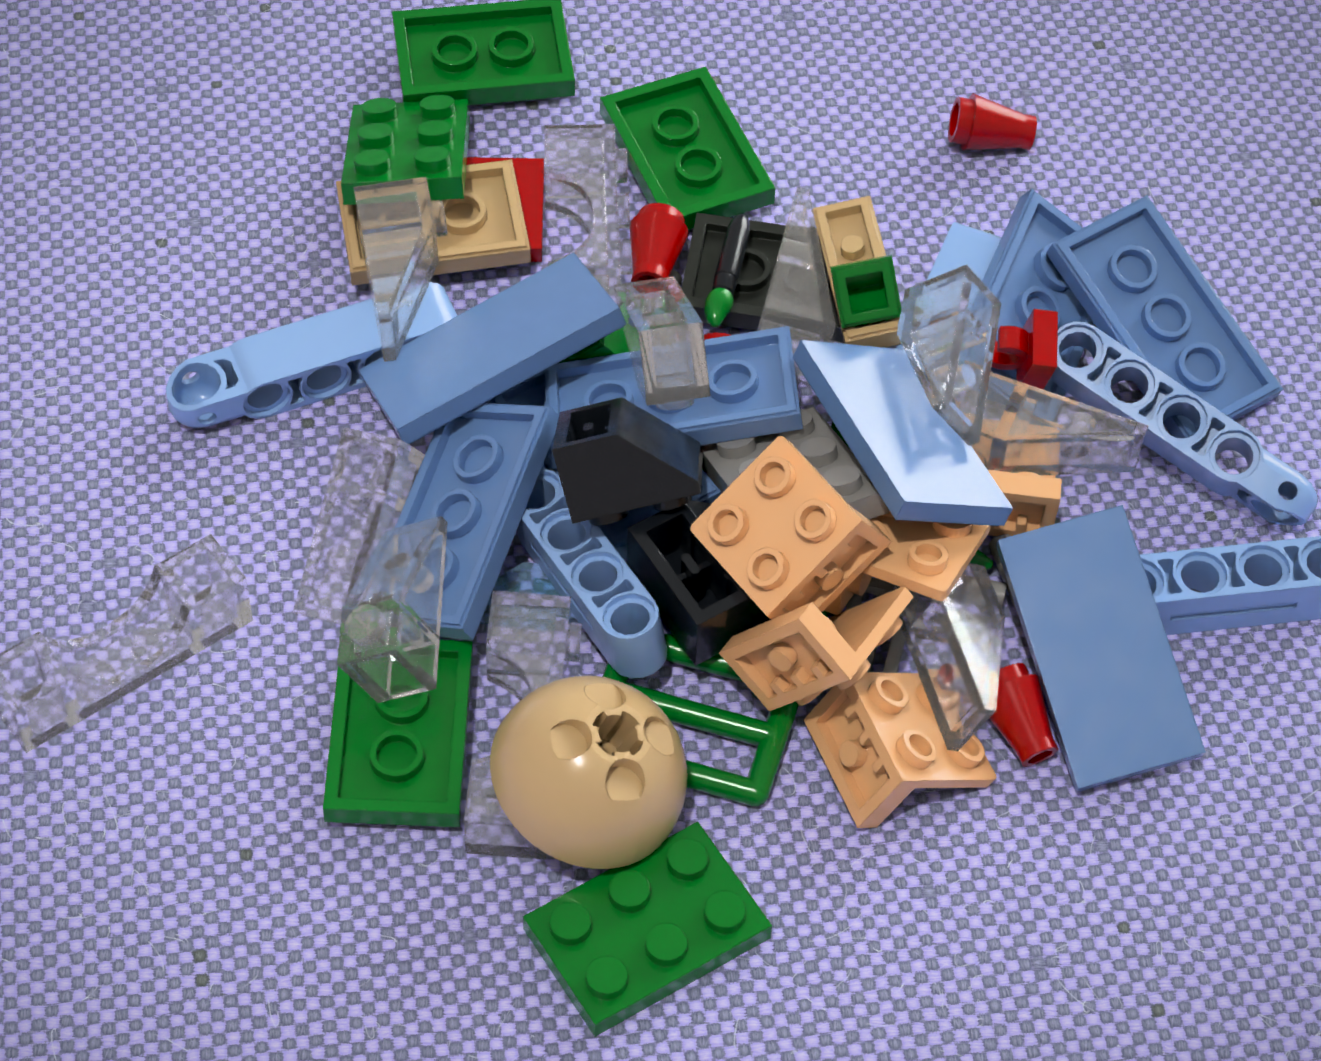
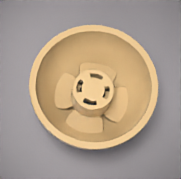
M567 677L545 684L532 691L520 700L505 716L494 736L490 754V773L493 788L501 808L513 826L524 838L544 853L565 863L583 868H619L631 865L652 854L667 839L676 825L686 797L687 763L680 737L664 711L647 695L628 684L606 677Z

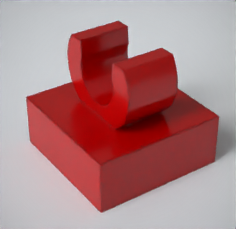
M1033 309L1023 328L1000 326L998 329V341H991L989 366L1000 370L1017 369L1016 392L1040 395L1057 368L1058 312Z

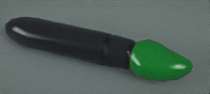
M744 213L737 214L727 227L713 279L712 291L705 300L704 313L706 321L713 328H718L734 304L733 294L737 286L750 236V222L748 216Z

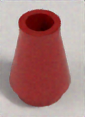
M972 93L969 98L957 97L955 99L949 119L948 140L950 143L960 144L963 151L1009 148L1030 150L1035 140L1037 118L1034 115L1023 114Z
M651 203L645 205L630 222L633 267L631 283L637 291L644 294H660L666 290L668 278L688 238V228L683 214L668 204Z
M1016 663L1000 668L987 675L978 683L977 687L982 695L978 702L979 706L1015 751L1022 766L1027 767L1038 764L1050 758L1058 751L1052 736L1039 677L1036 674H1030L1024 663Z

